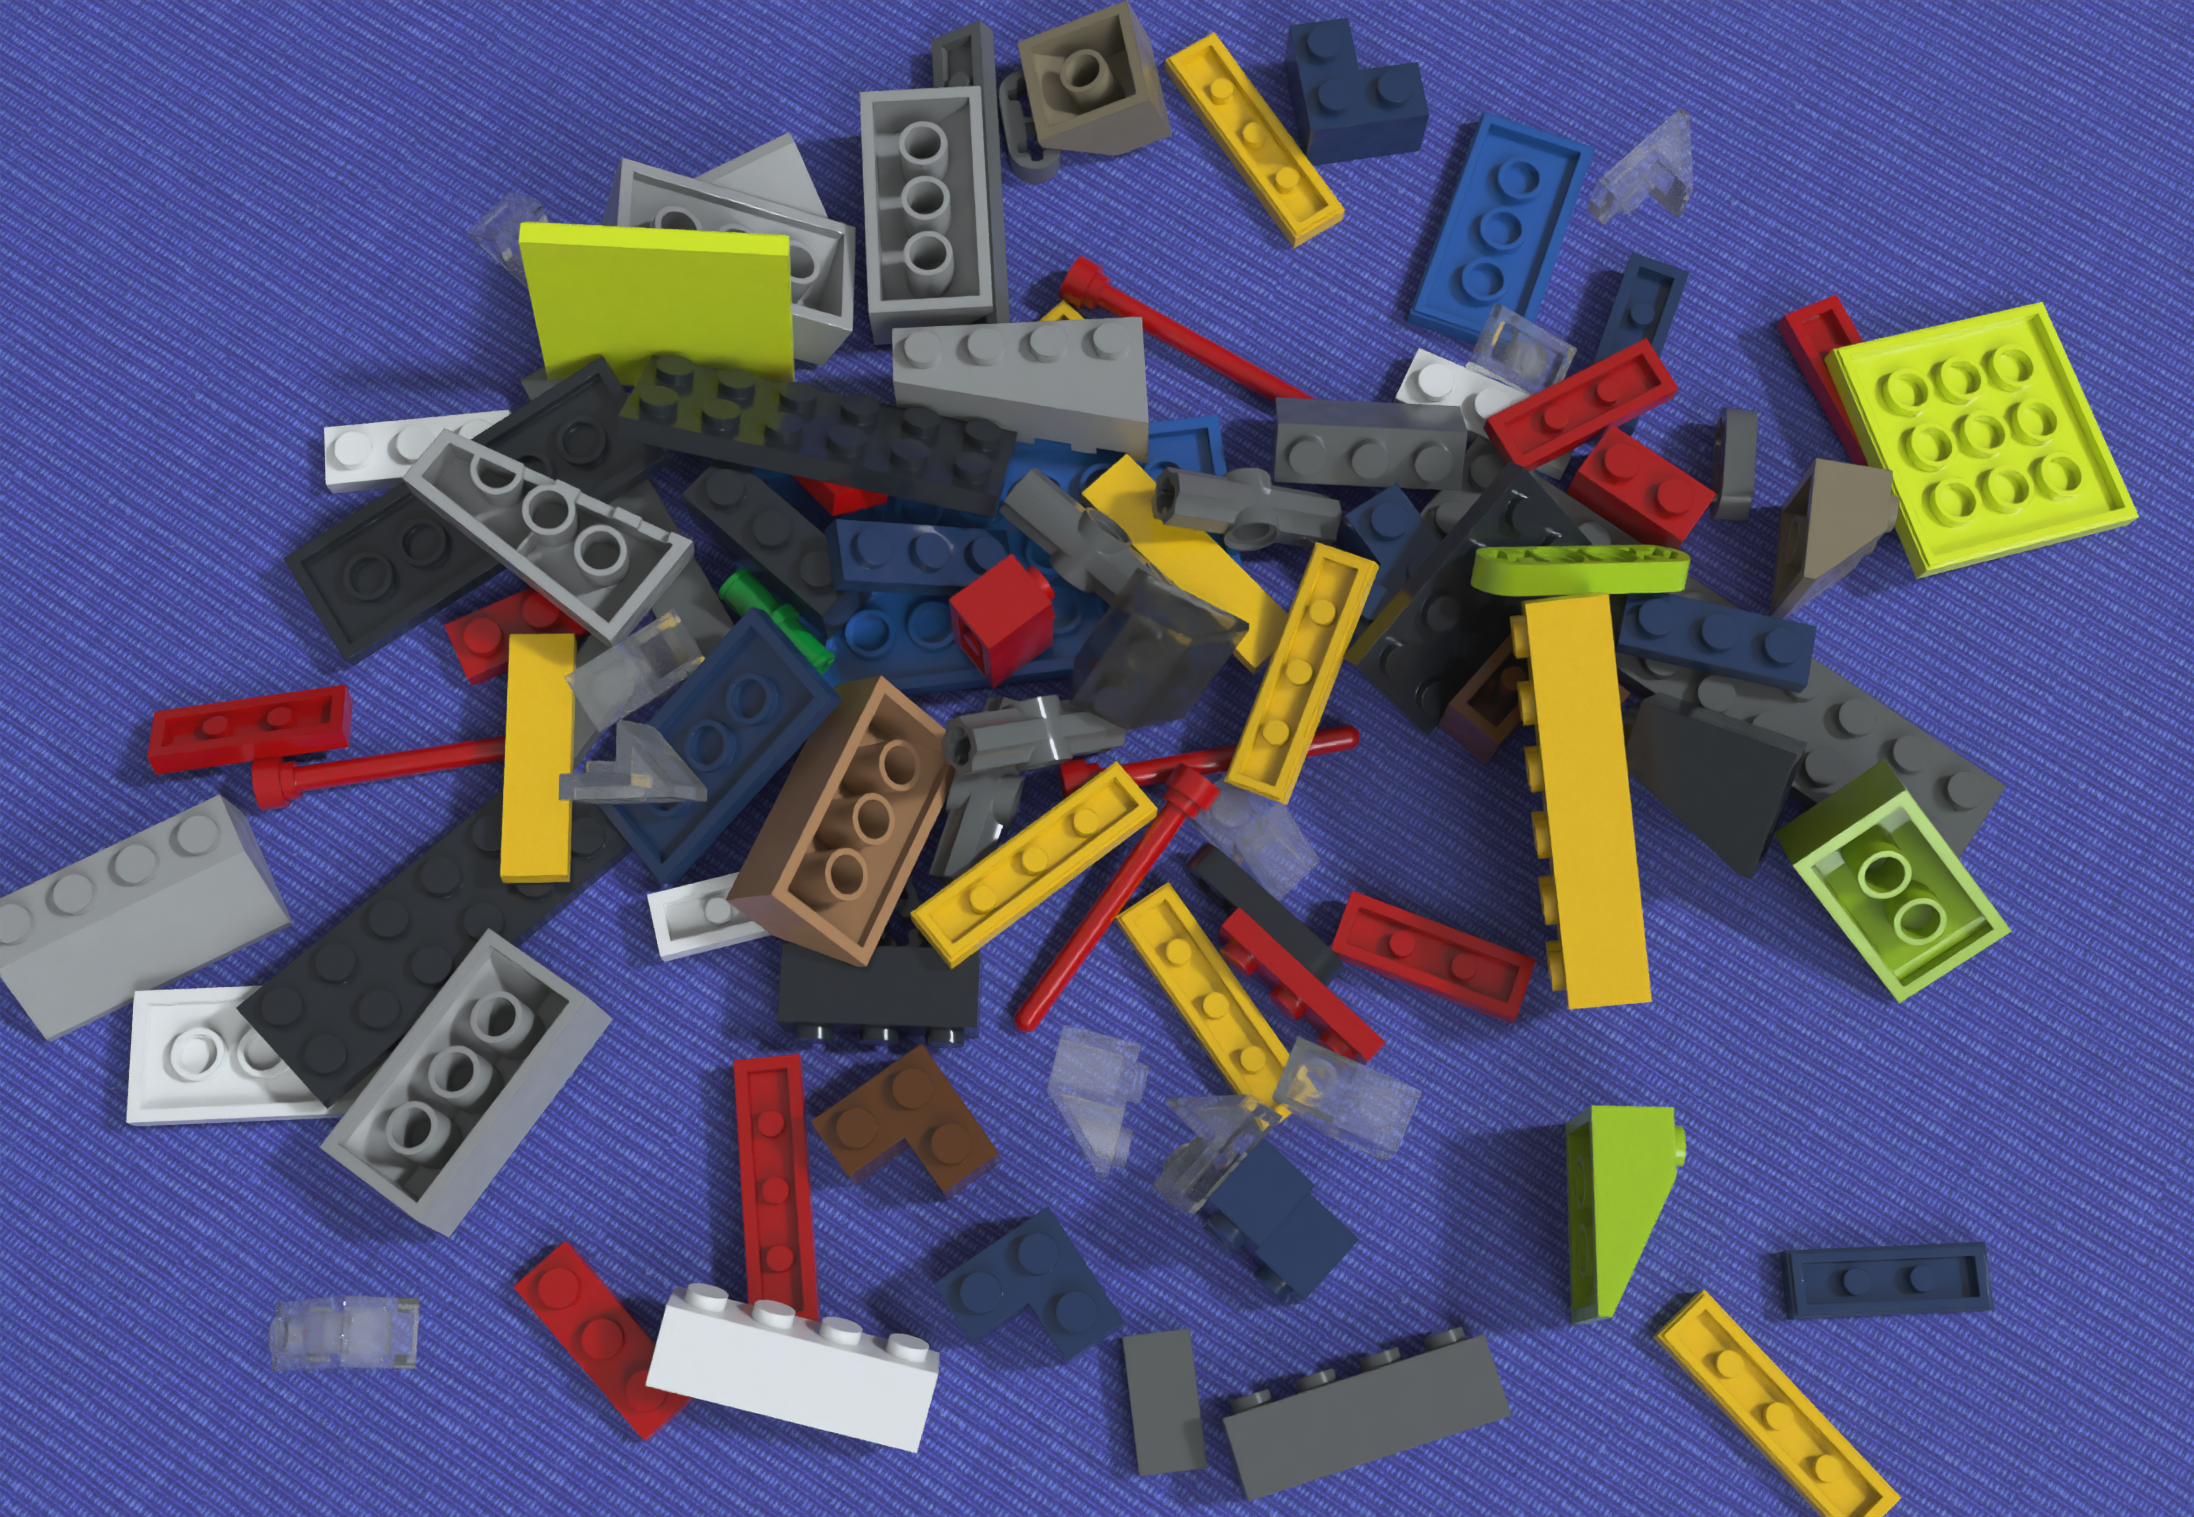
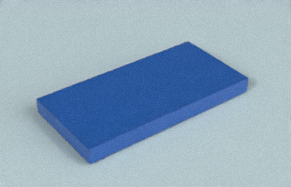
M1482 111L1407 322L1521 360L1595 147Z

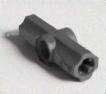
M1036 467L1031 469L1016 484L1005 498L999 510L1008 521L1012 522L1026 536L1050 554L1048 560L1051 566L1066 581L1082 591L1098 594L1143 633H1146L1182 590L1174 581L1170 580L1155 565L1147 561L1130 546L1132 541L1129 535L1115 521L1094 508L1085 509Z
M1167 467L1157 477L1155 493L1151 499L1154 519L1162 520L1164 525L1223 534L1225 544L1237 551L1258 550L1269 546L1273 542L1314 549L1316 542L1331 546L1337 540L1338 527L1342 521L1339 500L1330 499L1326 494L1274 486L1271 484L1270 475L1258 468H1241L1230 471L1223 476Z
M1112 693L1059 701L1058 695H1048L1016 702L1003 707L1002 710H988L969 715L964 714L946 721V733L941 743L946 763L951 764L959 776L1015 766L1016 772H1022L1071 760L1072 756L1102 753L1124 746L1125 735L1130 728V721L1126 705L1120 704Z
M988 697L984 711L1002 710L1003 707L1019 701L1006 697ZM1015 766L960 776L956 771L946 805V813L949 816L938 841L934 860L931 863L930 880L946 887L998 848L1003 831L1008 832L1012 825L1023 790L1024 777H1021L1022 772H1016Z

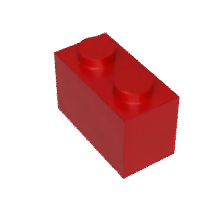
M1614 425L1609 427L1578 469L1566 494L1641 544L1664 546L1677 550L1717 495Z
M1013 554L1006 557L949 599L955 642L993 689L1053 645V620L1055 619V614L1052 609V602L1050 601L1055 597L1053 589L1036 567L1030 566L1025 570Z

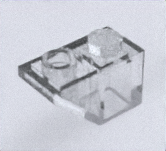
M1063 1025L1047 1087L1048 1100L1094 1178L1108 1182L1112 1165L1125 1168L1134 1129L1123 1127L1122 1123L1128 1101L1141 1104L1150 1065L1138 1062L1141 1048L1139 1043Z
M1298 1036L1271 1099L1324 1134L1387 1162L1398 1151L1422 1090Z
M345 1295L278 1302L276 1305V1317L273 1319L268 1333V1345L273 1355L271 1372L416 1369L420 1299Z

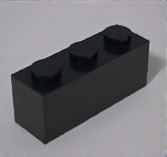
M716 459L682 493L692 522L739 563L747 567L755 577L785 603L791 604L801 617L828 640L872 597V593L867 591L833 590L826 535L746 466Z
M782 943L777 1022L784 1032H794L793 1041L807 1044L832 1043L833 1034H858L859 1043L871 1046H895L899 1044V1036L925 1037V1045L929 1047H964L965 1038H979L983 966L981 950L978 949L951 970L934 948L876 946L867 967H857L794 943Z

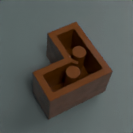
M1511 634L1450 701L1438 724V727L1486 766L1523 725L1520 716L1517 682L1529 681L1527 658L1516 659V656H1514ZM1618 684L1620 706H1622L1631 693Z
M922 1043L811 1121L855 1186L909 1147L947 1201L1001 1163L999 1152Z

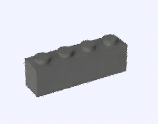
M1461 1326L1424 1338L1423 1341L1427 1353L1402 1360L1398 1347L1359 1359L1363 1371L1362 1374L1337 1381L1334 1368L1294 1380L1299 1393L1294 1396L1273 1402L1269 1389L1230 1401L1234 1415L1219 1419L1244 1500L1252 1501L1512 1416L1485 1335H1479L1466 1340Z

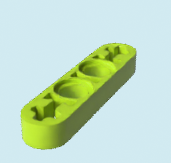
M1657 545L1485 547L1476 550L1471 585L1481 591L1503 596L1576 595L1593 592L1606 594L1679 592L1685 589L1691 558L1688 554L1677 549Z

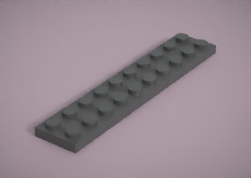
M1480 436L1476 438L1465 453L1461 491L1437 490L1420 513L1440 542L1506 466L1494 445ZM1533 471L1529 472L1588 538L1592 545H1643ZM1687 575L1684 590L1664 592L1739 609L1689 575ZM1609 594L1614 644L1624 594ZM1550 595V596H1547V598L1559 597V596H1568V595ZM1615 652L1618 680L1646 699L1661 692L1807 742L1808 744L1789 795L1809 809L1885 759L1959 859L2006 788V785L1813 657L1808 685L1801 693Z

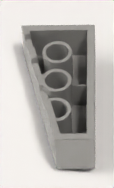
M1142 317L892 328L893 384L897 407L906 409L921 407L933 410L939 416L968 422L976 420L992 422L1001 429L1017 432V442L1034 444L1036 438L1069 443L1071 444L1072 451L1096 454L1099 448L1128 454L1134 461L1148 463L1149 418Z
M446 428L442 430L402 477L413 495L614 652L695 556L692 540L672 531L669 533L643 521L641 517L619 507L614 508L581 493V490L558 479L555 481L525 467L523 463Z

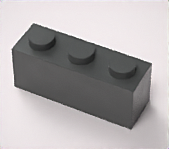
M1275 397L1271 449L1274 482L1371 487H1390L1397 483L1400 488L1461 491L1467 441V428L1460 406Z

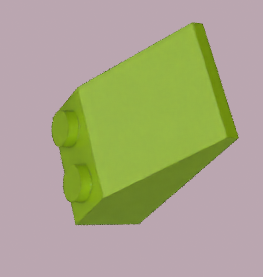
M1885 759L1774 833L1792 866L1899 1004L2012 932Z
M1591 1105L1565 1123L1571 1324L1585 1325L1611 1318L1614 1315L1677 1177L1676 1167H1682L1685 1162V1132L1682 1126L1675 1125L1674 1107Z

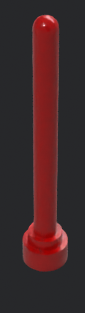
M1082 255L1073 263L1062 283L1058 296L1059 299L1065 300L1068 304L1079 310H1082L1085 306L1095 310L1099 306L1119 318L1142 317L1144 332L1274 404L1275 397L1316 399L1111 286V278L1103 274V267Z
M1341 725L1316 730L1306 757L1353 749L1360 742V733L1352 725ZM1238 744L1121 764L1120 766L1139 787L1165 783L1178 763L1187 765L1202 776L1227 772ZM1084 758L1059 763L1058 771L1063 800L1108 767L1100 768L1098 762L1086 764Z
M506 735L298 766L296 761L285 762L283 757L254 760L252 763L253 790L259 808L264 811L289 807L291 800L301 799L304 791L505 761Z
M1178 763L1164 783L1168 788L1162 797L1166 804L1016 1011L1014 1025L1019 1031L1028 1033L1038 1027L1187 818L1194 820L1199 812L1206 814L1221 791L1204 776L1187 765Z

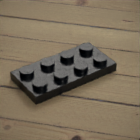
M1510 461L1343 658L1415 728L1429 736L1439 724L1450 701L1511 634L1510 616L1522 615L1521 601L1547 598V596L1496 595L1473 587L1471 585V577L1476 550L1485 547L1591 546L1592 543L1526 468Z

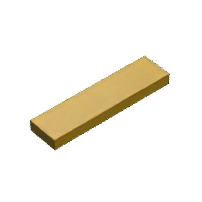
M1215 32L1165 59V72L1293 248L1343 220L1345 213L1343 206Z
M1126 454L1081 493L1082 503L1087 508H1094L1115 521L1129 535L1132 541L1130 546L1182 589L1176 597L1255 675L1271 660L1288 614L1205 531L1164 525L1162 520L1154 519L1151 499L1155 493L1156 482Z
M1318 542L1315 543L1224 782L1285 806L1288 805L1342 665L1343 656L1347 652L1379 569L1376 562Z
M510 634L500 877L503 883L570 882L577 656L575 634Z
M1116 761L910 913L911 921L952 970L1154 819L1157 815V807Z
M1169 882L1116 916V924L1262 1135L1316 1099L1318 1095Z
M1705 1290L1699 1291L1653 1336L1658 1344L1820 1517H1883L1901 1499L1895 1490Z

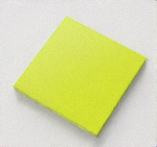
M542 222L520 223L519 247L548 380L567 379L603 356L622 385L635 386L650 358L654 355L659 357L680 356L689 359L693 364L721 370L742 369L752 373L755 377L782 383L794 382L789 236Z
M2043 302L1836 348L1824 358L1869 467L1893 471L1891 494L1897 495L1899 498L1898 515L1894 527L1916 579L2127 526L2139 517Z

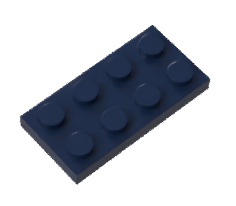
M751 607L586 792L660 883L675 884L843 699L765 610Z

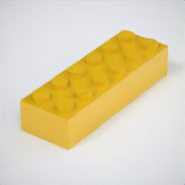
M1593 592L1521 601L1522 615L1510 616L1514 656H1516V659L1527 658L1529 681L1517 682L1523 726L1534 725L1536 746L1524 747L1530 791L1531 793L1542 792L1544 811L1531 812L1535 851H1537L1538 859L1549 858L1550 875L1539 876L1538 882L1545 926L1556 925L1558 940L1545 941L1552 991H1564L1569 1009L1652 1002L1609 594Z

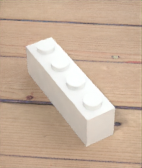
M692 1283L688 1285L687 1289L678 1286L674 1287L666 1305L645 1386L917 1453L939 1373L940 1352L928 1350L929 1344L906 1334H891L889 1339L862 1333L863 1329L857 1323L839 1317H825L822 1319V1323L797 1317L793 1308L776 1301L758 1300L755 1302V1305L730 1300L726 1291L708 1284Z

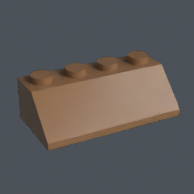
M882 675L842 683L833 687L843 700L806 740L726 898L727 902L773 936L857 967H867L945 802L956 773V769L951 764L946 763L941 740L945 736L946 729Z

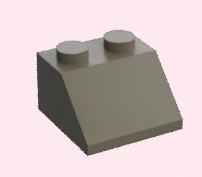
M1127 0L1017 42L1037 138L1042 148L1118 156L1172 136L1150 37Z
M1819 458L1814 460L1781 505L1769 616L1785 619L1848 575L1866 554H1872L1880 537L1885 532L1890 533L1892 531L1899 509L1898 496L1891 494L1892 470Z

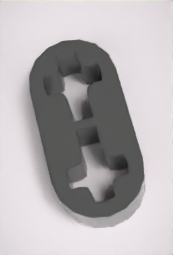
M1019 70L1003 79L999 87V109L1008 161L1013 174L1020 180L1029 184H1040L1049 181L1058 173L1061 167V149L1042 148L1038 142L1039 150L1043 153V160L1032 161L1030 154L1027 153V137L1037 136L1033 116L1023 117L1022 106L1018 101L1019 94L1028 93L1024 72Z
M1723 407L1718 416L1714 433L1710 490L1717 494L1710 504L1709 510L1712 519L1744 522L1749 515L1754 493L1758 417L1755 410Z

